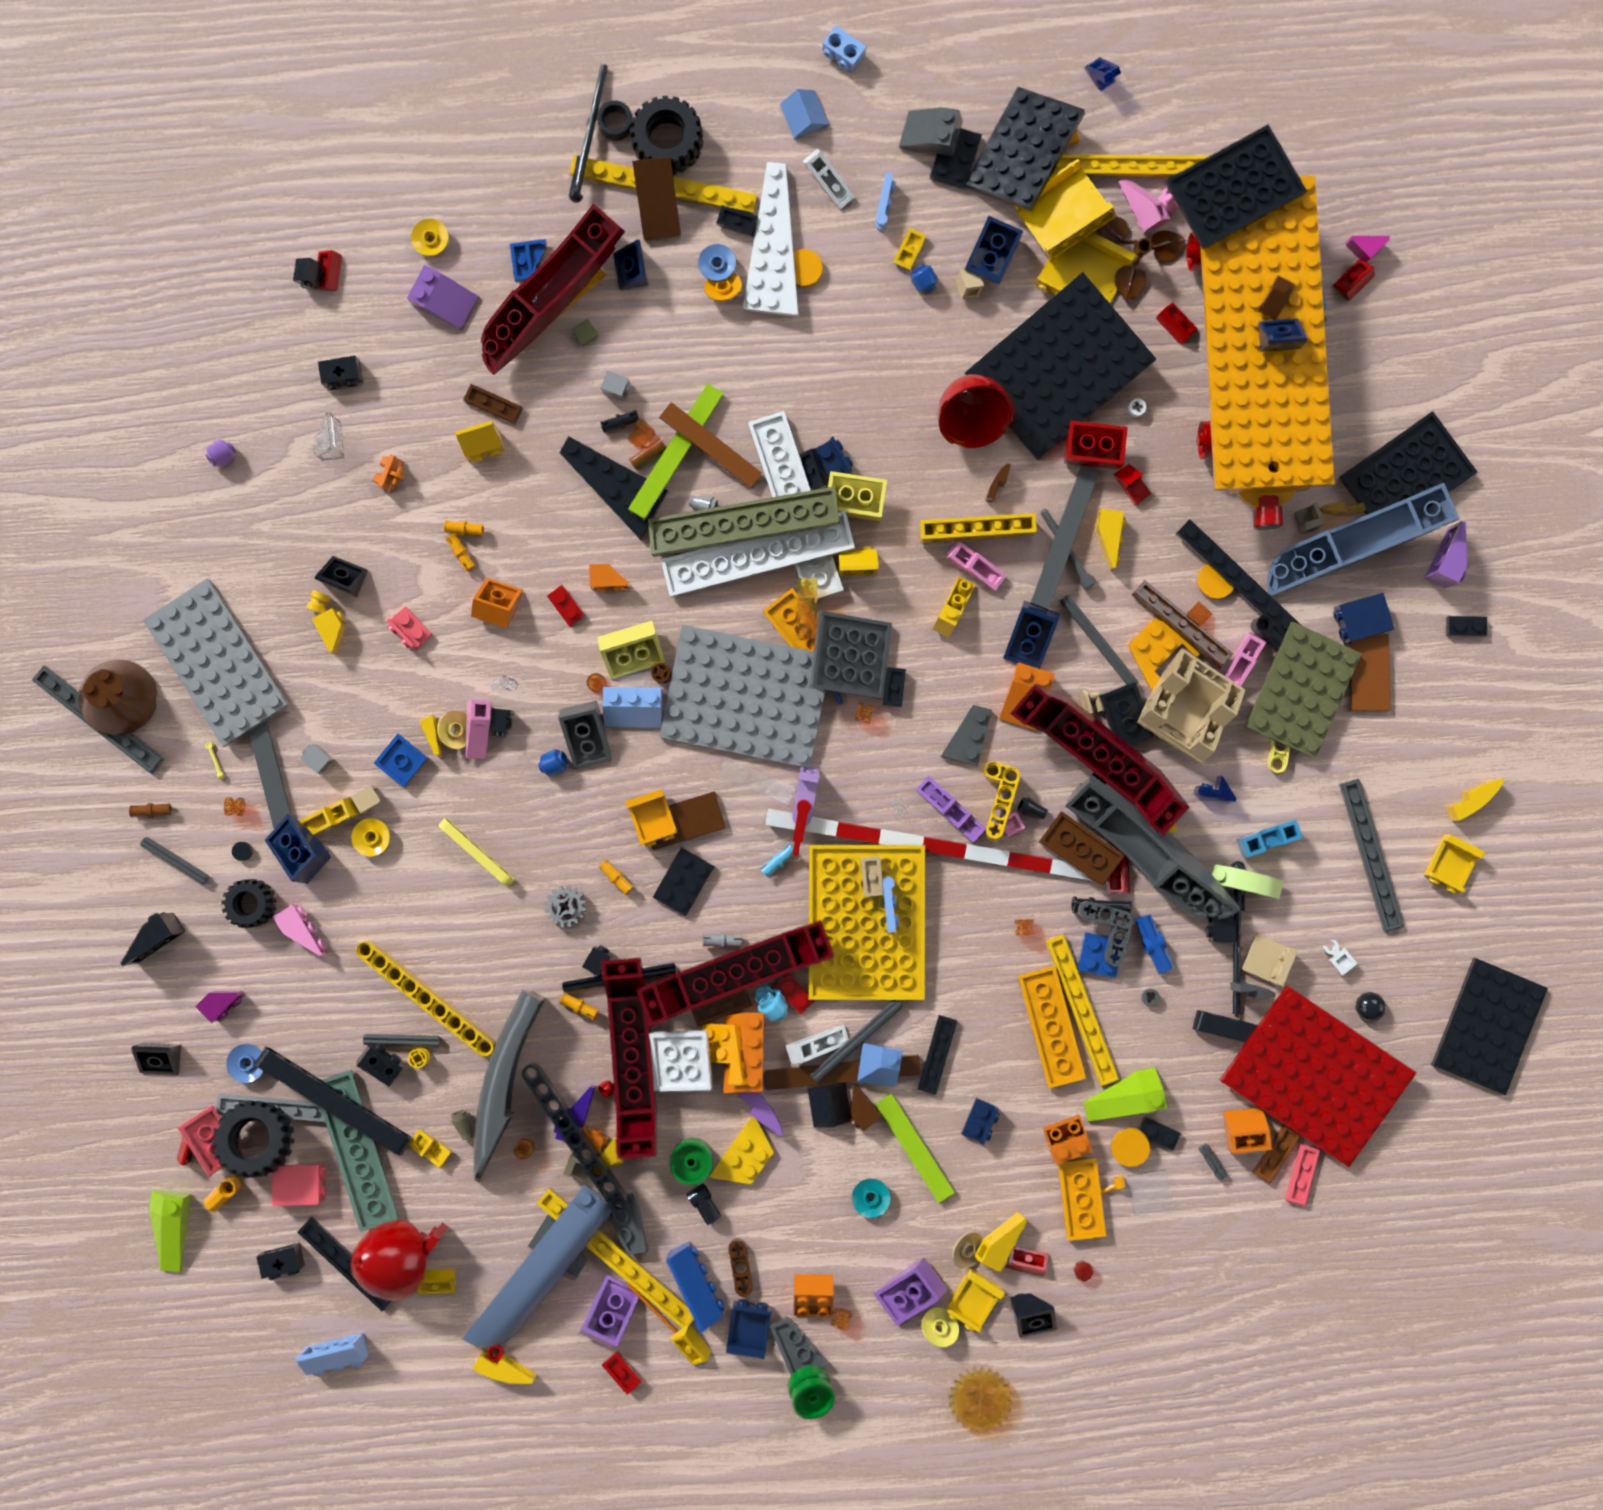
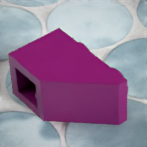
M243 991L210 992L195 1007L211 1023L221 1022L229 1015L227 1011L231 1007L235 1008L242 1002L241 997L245 993Z

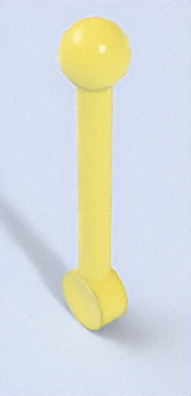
M207 742L205 748L209 749L217 770V778L223 779L225 775L221 772L214 754V744Z

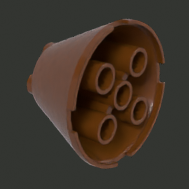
M110 660L96 666L84 678L79 690L78 703L82 716L94 729L109 735H125L140 729L149 721L156 709L158 692L154 679L142 666L128 660Z

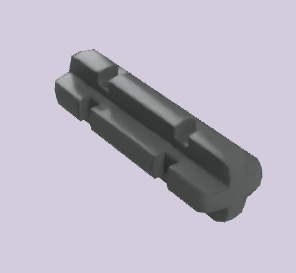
M1207 1143L1201 1145L1199 1151L1204 1156L1211 1170L1214 1171L1216 1178L1222 1180L1227 1176L1224 1168H1221L1222 1165L1215 1154L1211 1152L1210 1146Z

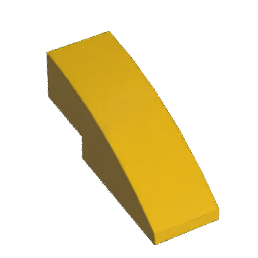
M1493 779L1461 792L1463 800L1446 806L1451 821H1459L1482 808L1499 791L1505 782L1504 779Z
M348 797L316 811L299 822L315 836L360 813L352 798Z
M484 1350L472 1370L491 1379L515 1384H532L537 1375L506 1354L497 1362L491 1361L488 1358V1352Z

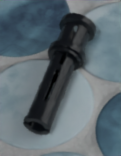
M1073 896L1071 902L1073 914L1078 912L1079 904L1084 901L1098 903L1129 913L1132 910L1124 908V906L1132 907L1131 901L1095 900L1093 897L1079 899L1077 896ZM1089 905L1084 907V911L1088 913H1095L1097 911L1089 909Z

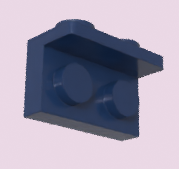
M831 437L828 442L815 448L820 464L828 478L830 477V471L845 474L852 472V461L848 456H844L842 452L843 446L839 440Z
M976 1097L961 1134L983 1145L986 1141L989 1142L993 1133L991 1130L993 1123L996 1124L1000 1117L999 1108Z

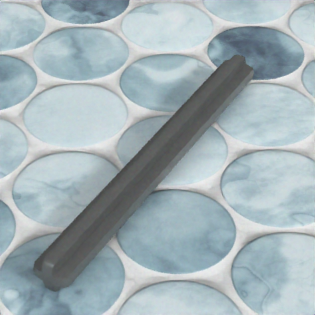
M1069 595L1062 598L1061 604L1126 684L1136 682L1137 685L1139 683L1138 680Z
M893 1000L817 1067L811 1073V1077L816 1082L824 1078L903 1007L899 1000Z

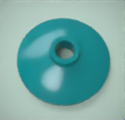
M864 1179L853 1189V1207L864 1217H878L890 1205L889 1189L878 1179ZM870 1193L874 1194V1199L872 1200L867 1198V1195Z

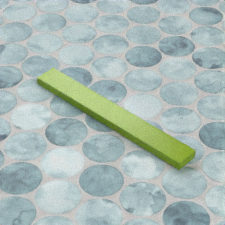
M707 383L688 415L704 427L724 393ZM678 432L670 441L628 508V511L644 520L692 446V443Z

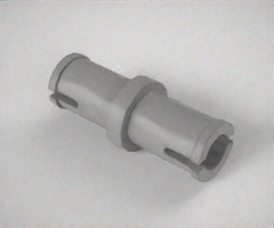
M721 933V935L703 934V947L713 946L720 947V949H724V947L741 948L742 935L729 936L725 935V933Z

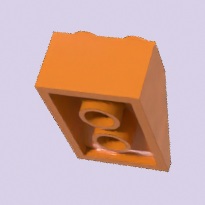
M1017 663L999 719L1036 730L1028 725L1025 726L1010 713L1034 684L1051 690L1055 674Z

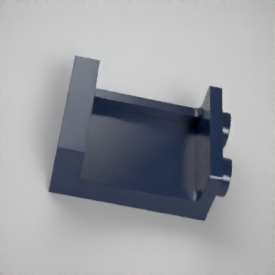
M1384 592L1334 607L1333 616L1339 624V636L1345 644L1394 630Z
M738 1299V1301L733 1302L726 1353L765 1359L772 1306H768L769 1304L764 1302L752 1304L745 1299Z

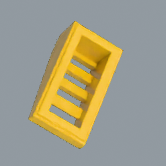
M431 715L420 720L419 724L434 755L440 757L443 754L441 740L437 731L438 722L436 716Z

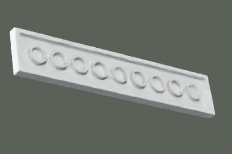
M782 411L748 422L772 497L811 491L785 412ZM832 555L795 564L807 603L844 591Z
M846 511L839 512L840 525L703 548L661 559L669 595L674 597L855 549Z

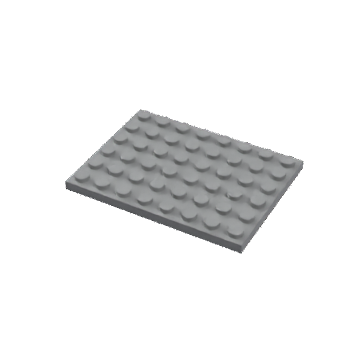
M682 625L660 738L810 768L825 690L810 688L814 651Z

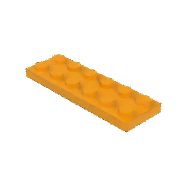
M1055 965L1017 975L1047 1087L1050 1089L1086 1079Z

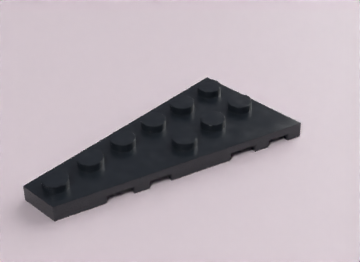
M568 436L559 452L561 456L641 541L649 528L648 519L655 517L668 490H663L646 519L640 518L628 511V508L647 478Z

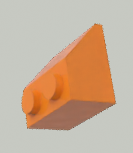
M486 578L473 598L471 617L507 629L514 618L523 589Z

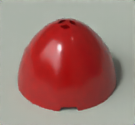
M978 374L965 375L953 381L942 394L938 408V424L941 434L950 444L961 445L965 449L980 448L995 442L1005 434V429L1010 422L1012 423L1014 417V405L1007 391L994 379Z
M392 1220L366 1233L357 1244L351 1258L352 1273L365 1291L375 1297L391 1301H402L415 1294L424 1279L427 1264V1254L423 1253L421 1243L424 1240L419 1230L406 1220Z

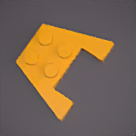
M1157 618L1152 619L1127 645L1151 692L1160 679L1155 670L1180 645L1195 657L1200 654L1197 649Z
M704 1024L701 1031L708 1030L710 1062L730 1064L728 1084L747 1086V1079L744 1078L743 1073L745 1064L742 1062L740 1052L742 1051L739 1026Z

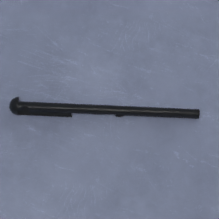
M601 64L591 112L587 120L588 129L585 134L581 156L577 155L569 191V199L574 203H579L583 199V195L580 193L608 66L606 64Z
M1235 861L1231 864L1233 868L1241 870L1246 868L1245 864L1241 861ZM1234 888V901L1240 907V910L1234 914L1236 942H1233V982H1241V911L1245 912V891ZM1233 991V1014H1240V992Z

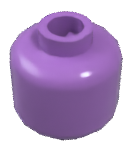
M219 439L206 448L207 453H205V456L213 467L223 468L235 459L234 452L236 450L230 442L226 443L224 440Z

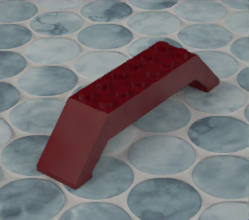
M1034 684L1010 713L1025 726L1028 725L1044 732L1132 802L1149 822L1148 824L1164 836L1189 809L1190 806L1158 767L1071 698Z
M822 920L681 970L636 990L651 1027L694 1008L784 974L834 958L835 955Z
M637 957L602 960V977L608 1004L616 1106L615 1142L617 1160L657 1156L656 1091H654L649 1038L651 1027L636 990L646 986L642 959Z

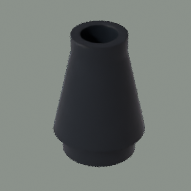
M1023 797L1017 809L1021 812V815L1044 819L1048 812V809L1030 797Z

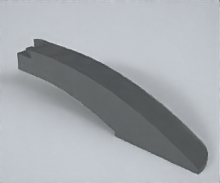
M1091 774L1070 795L1065 807L1113 843L1154 885L1153 888L1184 911L1203 919L1208 917L1223 919L1232 916L1240 910V907L1221 884L1169 831L1163 836L1151 827L1137 807L1108 783L1103 784Z
M522 989L498 1037L485 1073L478 1103L474 1134V1181L477 1183L480 1181L514 1114L511 1111L517 1065L527 1035L546 997L534 991L528 992Z

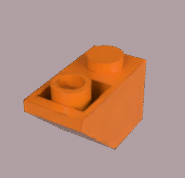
M589 564L590 588L595 590V593H605L607 589H614V592H625L626 589L630 588L629 582L609 564Z

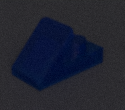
M1101 57L1084 67L1100 91L1113 84L1115 77L1121 74L1118 65Z
M1222 775L1217 776L1214 789L1213 785L1202 783L1201 786H1195L1194 794L1227 802H1236L1234 793Z

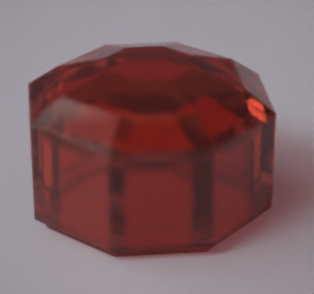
M1084 1260L1077 1262L1073 1268L1076 1278L1083 1282L1091 1279L1093 1275L1091 1264Z

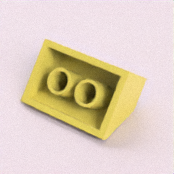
M830 471L828 487L835 486L839 512L846 511L847 517L881 522L887 480Z
M653 621L597 637L600 652L611 679L644 670L659 663H666Z

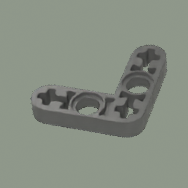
M1081 902L1078 906V914L1082 918L1111 926L1104 960L1110 966H1120L1125 957L1133 925L1132 915L1127 911L1098 903ZM1089 905V909L1097 910L1096 914L1087 913L1086 915L1084 907ZM1105 909L1110 913L1108 920L1101 918V913ZM1115 916L1124 917L1127 919V922L1122 924V921L1114 920ZM1118 933L1123 936V941L1120 944H1116L1114 941V937ZM1112 946L1119 947L1120 950L1112 949ZM1115 954L1118 959L1113 961L1110 956Z

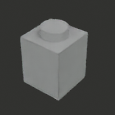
M607 370L601 390L604 394L624 401L625 396H629L632 386L630 385L629 378Z
M317 744L308 745L303 750V755L300 758L318 774H323L335 761L333 757Z

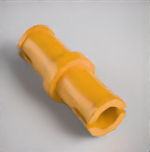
M445 520L444 531L446 533H460L462 536L467 534L483 536L484 524L468 523L464 520L462 522Z
M453 533L445 538L454 552V557L458 558L464 571L467 572L473 569L476 565L468 555V549L463 547L458 539L457 534Z
M607 859L598 867L610 879L609 882L611 884L614 883L624 895L629 893L634 887L622 876L623 873L617 871Z
M566 992L563 993L559 1004L574 1010V1013H580L591 1020L596 1018L599 1009L584 1003L583 999L578 1000Z

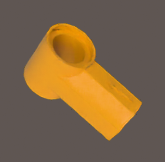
M233 1175L222 1181L203 1200L204 1206L208 1211L215 1213L235 1193L241 1190L242 1180L238 1176ZM228 1183L233 1185V1190L229 1189Z

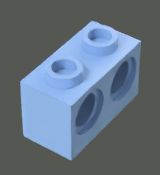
M835 25L822 43V52L828 59H834L838 62L842 69L853 73L866 55V46ZM834 43H837V44H839L840 46H839V47H833V46H831V45L834 44ZM853 54L855 57L849 58L847 55Z

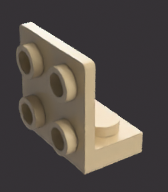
M1255 935L1242 970L1276 985L1284 986L1298 950L1286 947L1263 936Z

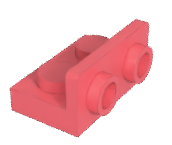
M406 606L392 619L388 618L386 620L390 624L388 628L395 635L398 633L403 638L401 642L408 649L411 647L417 650L433 635Z

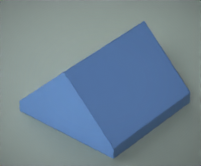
M797 89L780 103L794 139L829 126L815 90Z

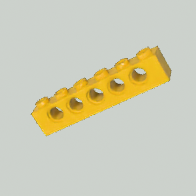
M1036 513L920 520L919 523L920 543L1034 536L1037 532Z

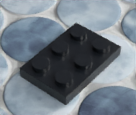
M961 128L954 155L937 154L929 179L965 190L982 134Z
M1136 682L1098 695L1109 729L1126 743L1132 745L1154 736L1153 732L1137 723L1144 705Z
M681 847L654 893L653 898L687 916L715 866Z

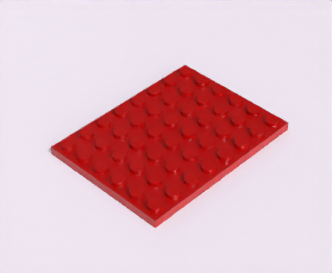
M1286 985L1219 1080L1347 1167H1350L1417 1072Z

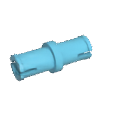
M788 844L777 855L774 854L773 858L760 868L767 878L779 867L785 866L784 863L793 856V847Z

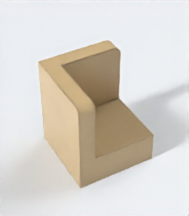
M959 269L955 283L961 299L978 298L984 287L981 277L965 269Z
M370 785L351 796L360 813L366 814L372 810L371 807L381 802L375 792L376 786Z

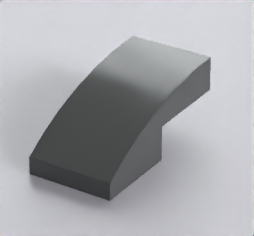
M1230 982L1231 990L1248 992L1250 997L1258 999L1275 997L1274 992L1264 987L1243 982Z

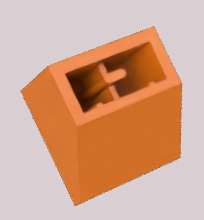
M1256 1107L1223 1111L1228 1151L1235 1154L1272 1150L1270 1130L1263 1109Z
M1080 1114L1043 1127L1048 1149L1056 1165L1093 1152Z
M794 1274V1316L832 1317L833 1275Z

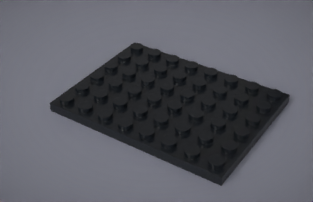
M1082 272L969 368L965 375L978 374L990 377L1007 391L1014 405L1013 421L1008 426L1035 459L1038 460L1067 436L1070 421H1085L1157 359L1085 273Z

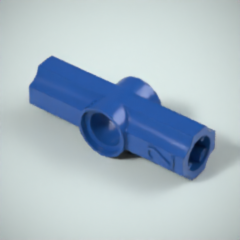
M1151 914L1134 920L1141 934L1143 947L1146 953L1150 955L1157 973H1164L1174 968L1166 950V942L1162 934L1158 932Z

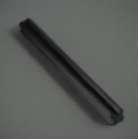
M675 963L643 968L645 978L676 973ZM602 975L562 983L564 992L604 986Z

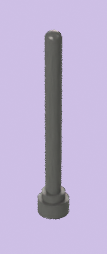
M1042 509L1040 513L1055 536L1058 526L1048 510ZM1071 548L1068 558L1081 577L1080 585L1086 590L1097 583V581L1090 573L1087 574Z

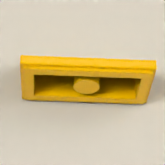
M426 1270L424 1279L417 1290V1295L456 1293V1270Z
M691 1325L685 1326L670 1338L692 1366L708 1361L711 1349Z

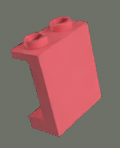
M323 1162L317 1164L279 1165L277 1167L278 1170L271 1173L272 1206L319 1205L327 1196V1189L324 1187L327 1171Z

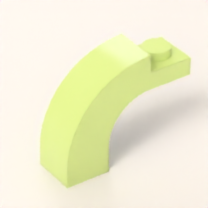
M1217 864L1214 865L1212 874L1221 886L1280 899L1283 880Z

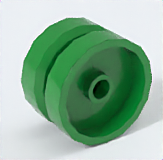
M689 1137L683 1139L676 1144L670 1156L669 1166L672 1175L683 1184L695 1185L701 1183L708 1177L713 1166L714 1156L712 1149L707 1142L700 1138ZM689 1159H693V1160H694V1163H693V1164H690V1163H689V1162H690Z
M818 1366L802 1367L789 1378L787 1384L788 1393L793 1409L798 1416L803 1419L813 1420L828 1414L833 1408L835 1393L829 1376L824 1369Z

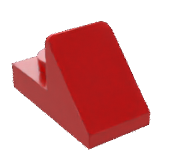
M1127 464L1113 474L1134 506L1152 494L1141 479L1143 474L1131 464Z

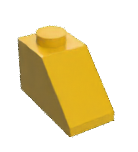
M331 608L312 618L329 653L336 654L338 653L346 626L343 623L345 618L341 611Z

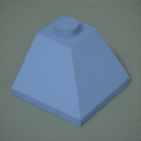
M863 1042L857 1081L896 1087L902 1049Z

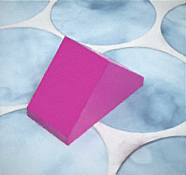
M1351 236L1346 241V247L1360 260L1367 263L1390 240V236Z

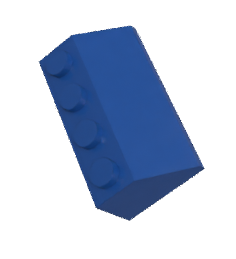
M689 1241L669 1251L666 1262L701 1333L723 1317L725 1307L720 1298L717 1299L714 1293L716 1288L712 1280L709 1281L706 1276L708 1271L704 1263L700 1264L697 1258L699 1252L696 1246H692Z

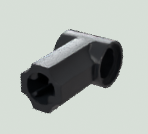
M1268 616L1253 619L1250 626L1251 630L1255 634H1259L1278 651L1285 634L1273 624L1272 619ZM1260 620L1265 623L1264 630L1259 628Z
M704 1183L686 1193L690 1203L694 1208H697L707 1226L721 1218L722 1215L711 1199V1193Z

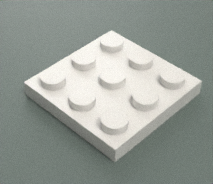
M708 1030L651 1032L649 1034L654 1091L711 1090L713 1088Z

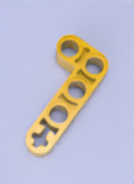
M989 762L984 767V776L988 781L999 784V788L986 827V836L990 841L997 842L1004 835L1020 782V772L1012 766L998 762ZM995 768L998 770V774L991 776L988 774V770ZM1013 773L1017 778L1015 781H1008L1006 776ZM1004 791H1008L1011 794V797L1007 800L1000 796ZM999 809L1004 810L1006 813L1002 818H998L995 815V812ZM996 822L998 823L999 833L993 836L990 830H994Z

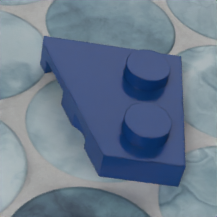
M546 239L510 244L515 283L524 282L539 268L547 246Z

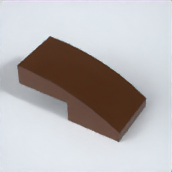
M1007 463L996 475L988 490L985 501L992 503L997 486H1005L1011 464Z

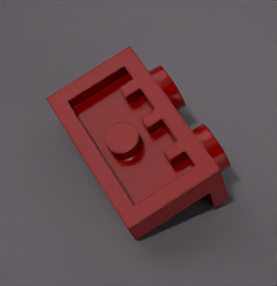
M443 1222L438 1228L434 1226L428 1235L423 1231L420 1233L424 1240L421 1242L423 1253L427 1254V1256L448 1228Z

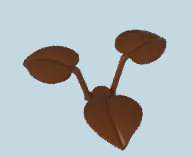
M1118 216L1097 229L1099 236L1117 245L1120 242L1122 244H1134L1133 250L1137 255V259L1133 267H1121L1117 270L1114 277L1115 286L1124 299L1135 297L1145 286V272L1141 269H1136L1142 257L1154 250V256L1159 261H1172L1186 242V238L1182 235L1168 230L1154 233L1151 240L1148 238H1142L1139 241L1123 240L1129 233V227L1127 222Z

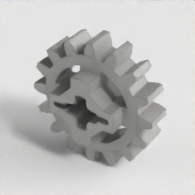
M569 885L566 887V890H564L563 886H559V891L556 889L552 890L553 896L547 895L550 901L544 903V905L549 906L545 913L550 912L551 915L548 919L554 918V925L561 922V927H564L565 923L571 927L572 921L578 924V917L584 918L581 912L587 910V908L583 907V904L587 901L581 900L584 894H577V888L571 891V886ZM560 894H568L565 899L558 898ZM575 898L578 902V908L574 905ZM567 901H569L568 907L570 909H567L563 912L564 907L562 906V903H566ZM553 904L556 905V907H557V913H556V914H555L554 909H553ZM566 914L574 916L570 919H563Z

